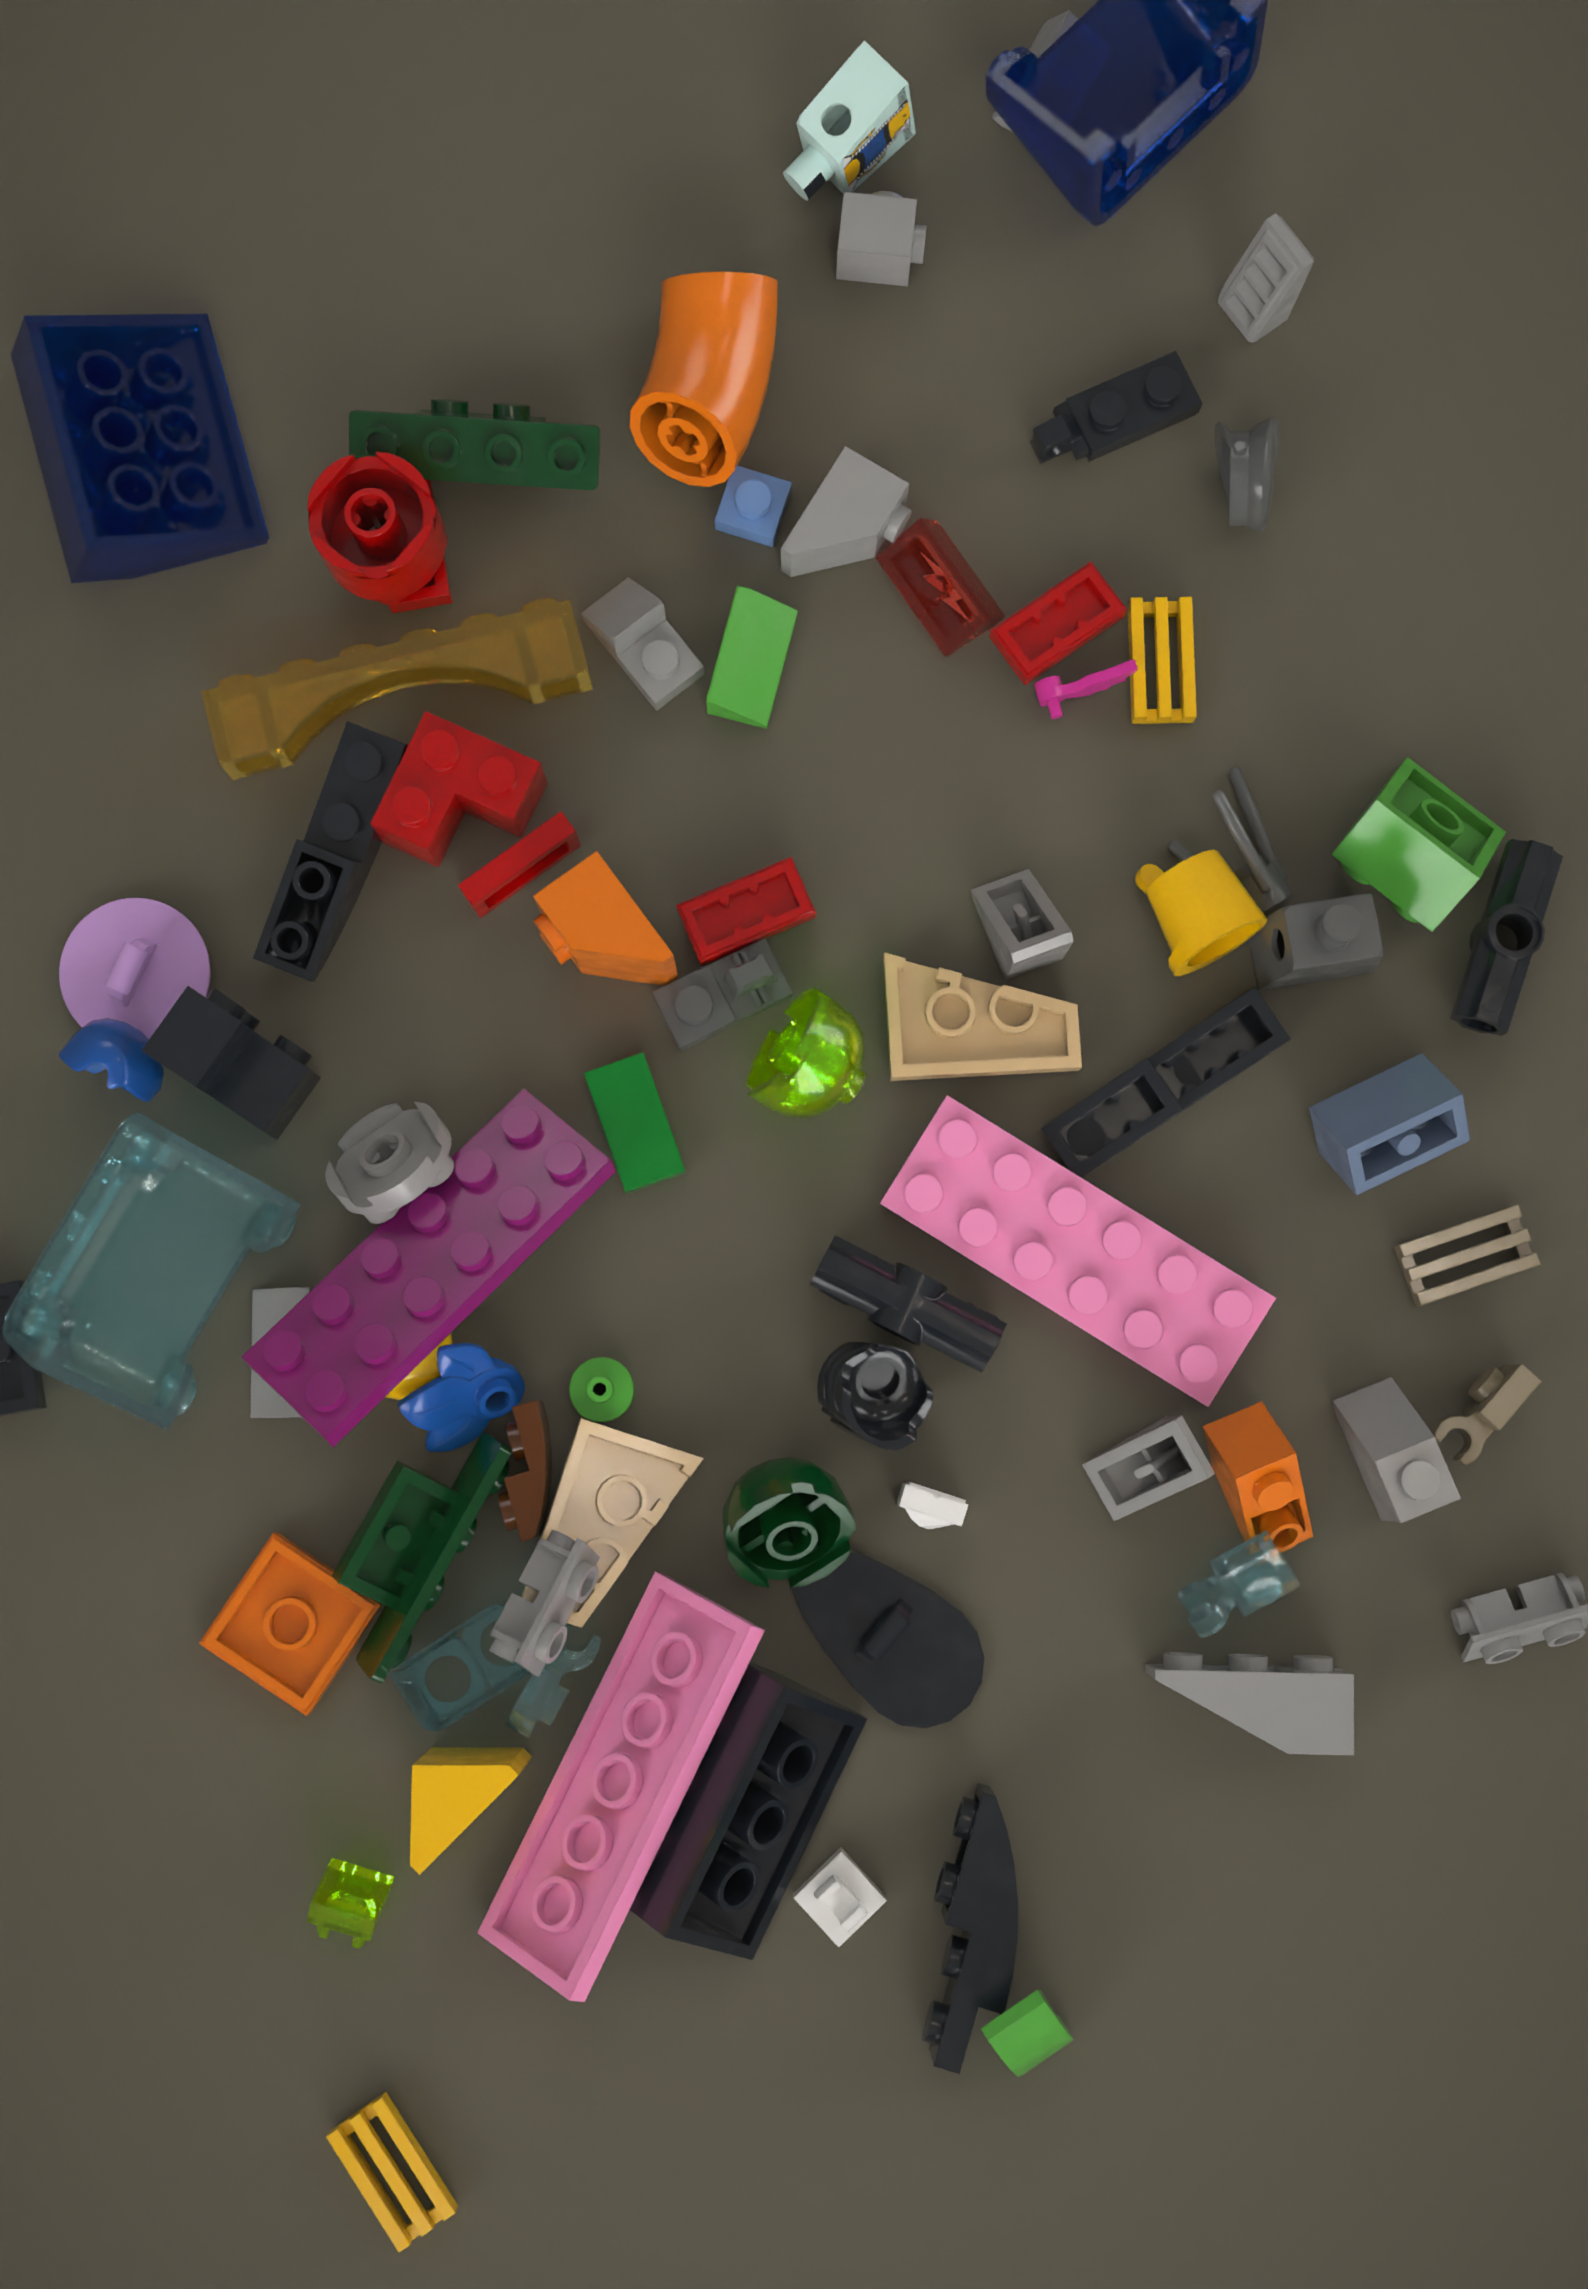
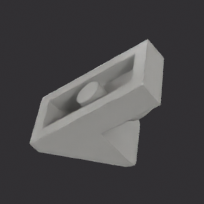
M629 577L580 613L581 619L656 711L705 675L704 665L666 620L662 601Z

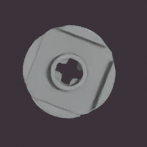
M414 1102L418 1110L410 1109L403 1111L398 1103L383 1106L355 1123L338 1142V1146L344 1153L338 1160L336 1168L330 1161L328 1162L325 1177L329 1189L348 1211L364 1215L370 1223H384L390 1220L400 1207L417 1198L428 1187L440 1185L449 1178L454 1169V1161L449 1156L451 1135L435 1111L425 1103Z

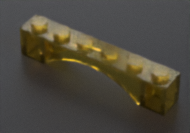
M542 598L525 604L520 612L500 617L492 613L477 614L463 620L460 627L440 632L430 628L417 629L404 634L400 638V642L376 647L373 644H357L343 649L339 654L340 657L315 662L312 659H297L281 665L279 672L256 678L250 674L232 675L220 680L218 687L201 691L218 763L231 779L235 780L293 765L312 740L337 718L370 699L401 688L434 683L472 684L506 692L534 705L593 690L570 599L557 602L553 598Z

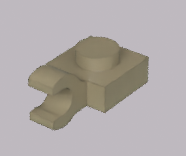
M1523 1364L1504 1365L1500 1369L1492 1366L1482 1373L1470 1387L1468 1395L1473 1400L1462 1412L1464 1416L1443 1417L1431 1426L1430 1431L1436 1441L1441 1442L1451 1430H1458L1463 1436L1464 1445L1453 1460L1458 1465L1470 1464L1479 1457L1483 1444L1494 1430L1502 1429L1542 1381Z

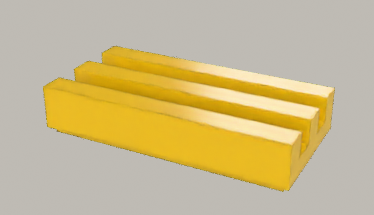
M1132 597L1127 605L1129 660H1135L1138 670L1133 675H1130L1131 724L1193 723L1197 717L1192 597H1180L1178 601H1168V597H1155L1152 602H1143V597ZM1168 617H1176L1180 709H1172ZM1144 618H1154L1157 709H1147Z
M384 2092L332 2128L327 2134V2140L399 2253L407 2248L419 2235L421 2237L433 2229L436 2223L442 2219L445 2221L456 2213L458 2204L387 2092ZM378 2116L434 2204L427 2211L369 2122L374 2117ZM354 2131L409 2216L410 2223L406 2224L350 2134Z

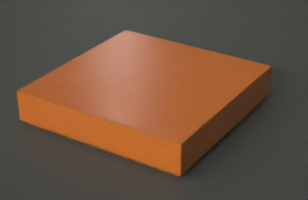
M274 1532L199 1644L305 1716H308L383 1604L339 1584L332 1576L335 1571L334 1569L279 1532Z

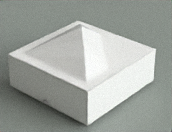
M906 1481V1484L902 1483L896 1505L903 1507L918 1526L926 1529L950 1525L962 1527L968 1504L965 1503L966 1500L909 1481Z

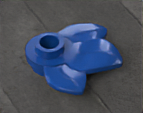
M472 1343L450 1344L441 1346L437 1350V1368L440 1376L404 1397L398 1402L397 1406L401 1414L409 1422L418 1428L428 1431L424 1444L426 1450L430 1452H447L469 1444L481 1435L491 1419L499 1418L512 1411V1407L517 1406L524 1395L525 1384L517 1368L501 1359L490 1358L484 1347Z

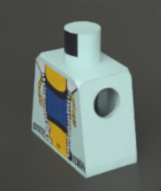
M865 40L799 116L796 124L803 152L787 167L783 175L789 185L807 201L828 180L843 194L844 192H853L916 133L909 83Z

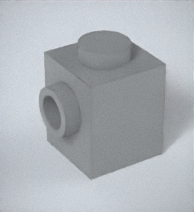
M877 191L872 194L844 192L837 250L836 279L908 287L910 263L923 264L927 225L915 224L917 199L903 198L901 195L891 191Z

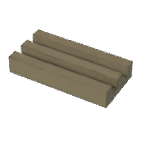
M1514 1205L1394 1246L1415 1307L1541 1265L1537 1253H1532L1528 1242L1532 1240L1528 1229H1523L1519 1217H1522L1519 1205ZM1502 1223L1504 1224L1507 1232L1506 1236L1416 1266L1412 1255L1414 1253ZM1511 1247L1514 1250L1516 1259L1425 1290L1421 1278Z

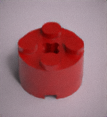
M375 452L376 456L355 458L353 454L340 458L319 475L308 495V523L312 542L333 578L344 589L358 597L378 601L385 605L400 603L406 596L415 593L425 586L441 565L448 541L441 514L426 480L406 460L383 452Z

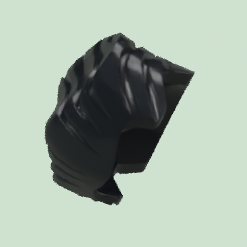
M847 1342L840 1345L828 1356L822 1365L817 1382L818 1402L822 1405L821 1410L831 1417L830 1421L848 1434L885 1450L891 1449L893 1451L902 1449L916 1441V1429L922 1424L928 1414L934 1395L932 1393L933 1390L924 1380L915 1360L908 1351L878 1343Z

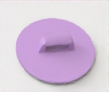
M146 898L119 899L104 904L90 912L77 924L67 939L59 967V981L63 999L69 1012L81 1027L93 1020L110 1018L128 1023L140 1030L148 1039L154 1034L187 986L207 997L211 977L207 947L192 922L171 906Z

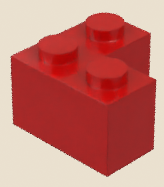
M425 711L370 824L382 843L439 868L465 813L522 838L548 782L541 762Z

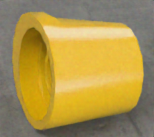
M1212 849L1201 852L1178 863L1166 872H1163L1156 865L1145 864L1135 875V883L1147 895L1172 953L1168 962L1174 976L1192 973L1215 962L1238 948L1259 932L1267 923L1268 919L1218 850Z

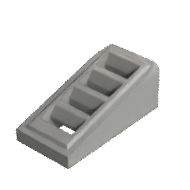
M1275 213L1265 220L1225 282L1218 297L1220 307L1249 342H1257L1288 320L1314 263V257L1280 215L1278 216Z

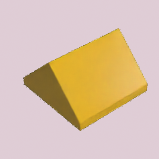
M431 1747L412 1765L410 1866L419 1875L522 1772L532 1758L524 1747Z

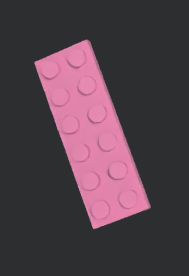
M948 1095L880 1202L881 1205L1207 1407L1213 1401L1276 1300V1297Z
M656 1571L477 1932L569 2001L585 2002L765 1632L762 1628L675 1579Z

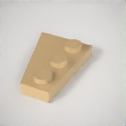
M884 952L883 970L890 1081L1079 1071L1082 1068L1078 1004L1004 984L1003 986H997L964 977L962 973L941 967L934 969L905 961L906 958Z
M582 1418L579 1419L540 1537L547 1540L551 1530H555L574 1541L577 1538L583 1540L600 1557L596 1564L598 1576L594 1588L585 1601L576 1603L567 1621L568 1624L583 1627L625 1569L632 1555L653 1526H656L668 1509L671 1501L704 1458ZM524 1586L521 1597L533 1603L538 1591Z

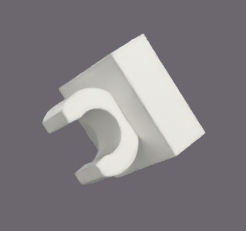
M841 1847L793 1893V1898L838 1947L887 1901L883 1892Z

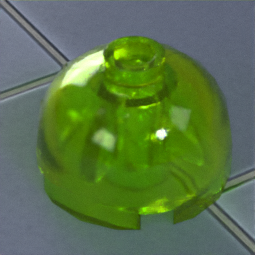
M813 987L800 994L785 1009L783 1013L793 1020L783 1028L779 1035L770 1029L752 1061L746 1078V1086L752 1090L747 1093L751 1098L770 1110L791 1118L806 1119L828 1112L839 1101L843 1104H848L861 1089L866 1076L865 1072L860 1069L864 1059L863 1032L855 1017L834 999Z

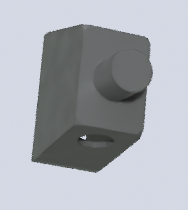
M1359 894L1280 908L1266 917L1268 919L1266 925L1248 939L1258 991L1374 973L1384 957L1372 894ZM1277 938L1284 939L1285 952L1283 958L1278 950Z

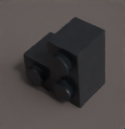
M187 986L141 1050L276 1140L281 1136L321 1079L306 1067L312 1057L309 1053L281 1034L274 1044L258 1035L254 1030L260 1021L215 988L211 990L207 997H204Z

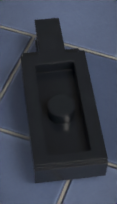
M1174 351L1067 398L1066 401L1054 407L1053 414L1055 418L1033 429L1034 434L1030 444L1040 464L1071 450L1076 460L1087 457L1090 462L1195 416L1199 413L1203 403L1177 351Z

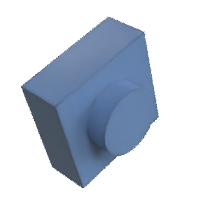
M737 466L728 479L715 517V530L774 547L792 493V482Z

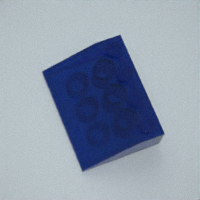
M208 314L24 316L11 352V358L71 583L134 579L264 545L268 542L267 527Z

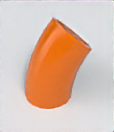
M700 272L670 277L661 282V310L655 351L642 390L630 410L629 427L635 443L651 464L667 476L688 485L711 487L725 482L735 471L756 427L768 388L777 327L778 281L766 275L744 272Z

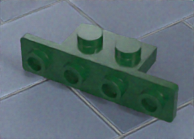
M431 399V410L424 409L416 413L354 410L349 414V456L354 454L355 458L376 456L375 452L390 453L412 464L425 480L576 490H595L599 485L600 428L597 425L546 422V417L530 416V405L493 403V414L468 412L469 401Z
M486 1432L481 1434L452 1487L397 1460L332 1574L339 1584L385 1605L356 1657V1662L368 1678L378 1683H383L390 1670L398 1668L405 1660L412 1643L411 1632L423 1611L430 1610L438 1601L445 1582L443 1575L455 1553L462 1552L471 1542L477 1527L476 1516L487 1496L495 1494L505 1481L504 1478H506L509 1470L508 1459L511 1455V1449Z

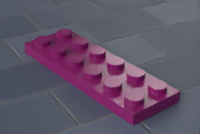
M526 1089L518 1093L451 1157L454 1161V1169L447 1180L440 1185L428 1187L417 1198L400 1207L390 1220L379 1225L241 1356L249 1367L332 1447L343 1439L616 1172L612 1161Z

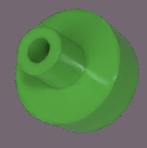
M597 1357L584 1362L575 1370L570 1380L569 1395L574 1408L583 1417L596 1422H608L621 1417L630 1408L635 1395V1384L631 1373L623 1364L611 1358ZM603 1383L606 1386V1392L599 1396L596 1393V1387Z

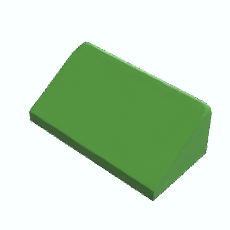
M737 585L707 695V714L767 729L798 610L751 588Z

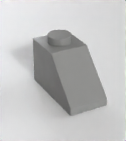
M845 446L781 547V572L794 577L875 558L885 540L894 544L899 539L911 517L912 510L906 507L909 483Z
M1392 1377L1385 1378L1330 1401L1381 1521L1403 1523L1461 1499L1434 1435Z

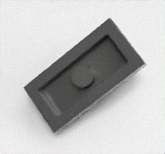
M766 938L652 992L680 1052L793 998V992Z

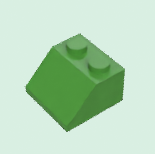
M1406 757L1348 830L1331 855L1341 862L1343 869L1351 878L1362 884H1370L1390 899L1394 909L1403 918L1414 923L1420 922L1433 932L1481 878L1506 831L1409 757Z

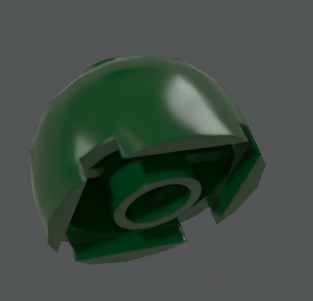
M792 1457L772 1459L750 1468L735 1482L723 1507V1538L728 1560L738 1576L759 1587L770 1588L768 1579H788L790 1588L802 1587L828 1576L847 1559L851 1551L849 1539L853 1531L856 1533V1522L851 1506L835 1477L809 1460Z

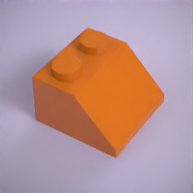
M598 851L533 895L541 913L533 922L540 931V937L561 965L571 959L582 974L660 986L668 985L679 979L673 953Z

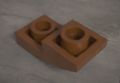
M534 1400L512 1407L515 1421L506 1423V1431L513 1456L516 1461L526 1459L529 1471L504 1478L507 1491L498 1494V1501L508 1532L518 1529L521 1542L541 1535L551 1492L552 1450L549 1424L542 1400Z

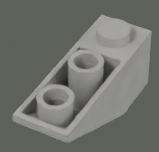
M1164 1652L1163 1664L1145 1663V1674L1287 1754L1354 1755V1674L1340 1668H1334L1333 1657L1294 1655L1293 1667L1268 1666L1267 1655L1235 1653L1228 1654V1665H1203V1654Z

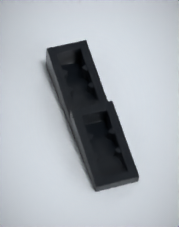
M1253 987L1041 1129L1067 1168L1082 1178L1289 1042L1291 1038L1256 987Z

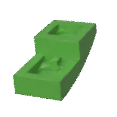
M1038 1989L980 2028L1003 2062L1017 2077H1021L1074 2040L1060 2016L1055 2014L1042 1991Z

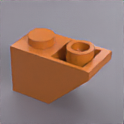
M1258 1402L1202 1426L1212 1468L1253 1560L1256 1562L1274 1553L1287 1551L1298 1543L1312 1538L1313 1532L1296 1452L1263 1402Z

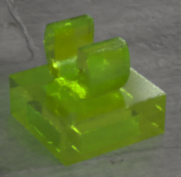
M332 1858L310 1903L307 1923L317 1925V1933L321 1938L327 1939L330 1930L354 1936L352 1947L360 1949L366 1940L371 1942L390 1898L395 1877Z

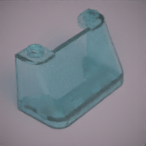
M134 1113L119 1126L14 1299L3 1324V1338L32 1368L168 1431L176 1416L183 1414L188 1409L196 1393L193 1368L184 1358L249 1248L255 1252L264 1253L272 1247L281 1246L293 1231L296 1220L295 1214L301 1203L141 1113Z

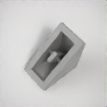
M1029 869L971 889L974 904L1004 981L1063 960L1074 942L1072 931Z
M1182 1415L1165 1416L1082 1464L1113 1521L1200 1483L1215 1474Z

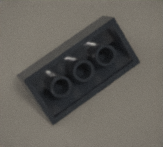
M749 1662L631 1905L630 1911L665 1938L753 1960L864 1728L867 1718L775 1671Z

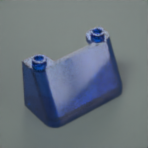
M1099 0L1038 58L1031 50L1024 46L1000 53L992 62L986 74L987 100L1073 209L1092 225H1101L1126 204L1244 90L1252 78L1259 61L1268 0Z

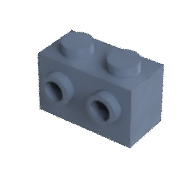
M1423 1053L1309 1107L1319 1154L1356 1196L1470 1141L1463 1094Z

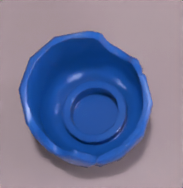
M110 1018L90 1021L80 1028L59 1051V1058L71 1069L77 1072L86 1070L93 1074L107 1069L108 1079L106 1085L108 1088L116 1089L122 1087L123 1090H128L132 1095L144 1102L151 1101L162 1086L164 1075L162 1064L141 1051L149 1039L140 1030L124 1021Z

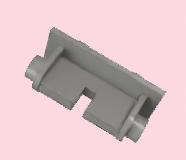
M551 1530L547 1540L540 1538L518 1580L523 1585L538 1591V1594L533 1603L518 1595L511 1594L490 1633V1636L495 1640L489 1651L513 1663L515 1661L527 1671L539 1677L545 1664L552 1663L560 1654L567 1637L565 1625L576 1603L585 1601L593 1590L598 1576L596 1564L600 1557L583 1540L577 1538L574 1541L555 1530Z
M1560 1572L1519 1584L1516 1591L1524 1608L1516 1611L1506 1588L1461 1600L1460 1607L1451 1610V1619L1459 1635L1466 1633L1470 1635V1639L1461 1655L1463 1663L1483 1657L1486 1664H1496L1518 1656L1523 1652L1522 1646L1546 1640L1549 1647H1557L1583 1637L1588 1626V1604L1580 1606L1578 1603L1585 1600V1592L1580 1579L1576 1575L1566 1577Z

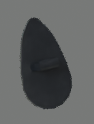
M850 1551L847 1559L828 1576L806 1586L792 1588L803 1618L822 1648L850 1685L879 1714L901 1726L929 1728L951 1721L971 1704L982 1683L984 1654L978 1633L961 1611L929 1588L889 1566Z

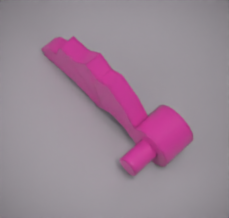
M1132 659L1106 670L1086 675L1080 680L1062 685L1060 676H1050L1035 682L1034 687L1039 705L1042 707L1048 706L1051 719H1058L1063 716L1060 702L1063 700L1089 696L1096 692L1107 690L1115 684L1126 681V677L1133 675L1138 669L1135 660Z

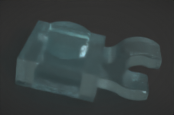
M1266 1530L1209 1561L1215 1575L1185 1586L1179 1591L1178 1597L1189 1613L1192 1614L1187 1617L1189 1623L1200 1638L1218 1632L1227 1622L1229 1613L1235 1606L1245 1617L1299 1588L1301 1584L1293 1568Z
M566 1623L565 1627L567 1628L568 1632L570 1624ZM594 1634L587 1648L580 1652L571 1651L564 1644L558 1657L552 1663L545 1664L539 1677L531 1676L513 1707L506 1726L527 1738L530 1737L539 1720L551 1726L570 1690L560 1685L564 1675L570 1671H579L588 1667L594 1661L599 1651L601 1638Z

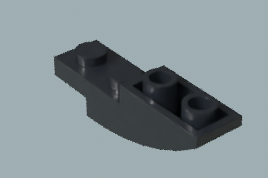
M347 721L304 840L296 839L253 959L315 982L345 927L382 844L370 822L408 744Z
M977 1783L973 1799L963 1796L953 1827V1836L962 1838L955 1864L946 1861L943 1863L936 1885L934 1901L943 1903L941 1912L945 1924L962 1929L963 1931L961 1937L951 1934L948 1940L941 1967V1975L949 1977L942 2003L935 2000L931 2002L922 2035L923 2041L931 2043L929 2050L933 2066L960 2074L978 2007L999 2014L1004 2013L1006 2010L1013 1979L1017 1947L1018 1897L1015 1865L1008 1831L994 1792L990 1786Z

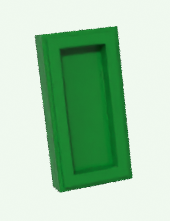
M644 1052L584 1073L626 1194L686 1173Z

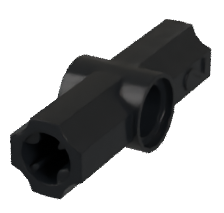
M1511 839L1506 843L1482 920L1474 927L1470 935L1469 946L1471 954L1450 1019L1458 1022L1461 1027L1479 1033L1499 1036L1505 1035L1508 1032L1532 954L1539 950L1544 941L1545 928L1543 919L1563 856L1558 854L1552 846L1534 840L1522 841ZM1497 924L1509 927L1516 934L1518 941L1516 951L1508 950L1499 943L1495 933Z
M836 1235L810 1283L819 1292L869 1315L868 1320L885 1331L917 1346L923 1343L980 1373L984 1371L993 1356L1007 1323L998 1319L997 1316L947 1293L948 1288L928 1275L897 1262L894 1266Z

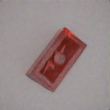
M920 518L898 537L894 544L889 545L876 557V560L944 656H950L1005 618V615L936 520Z

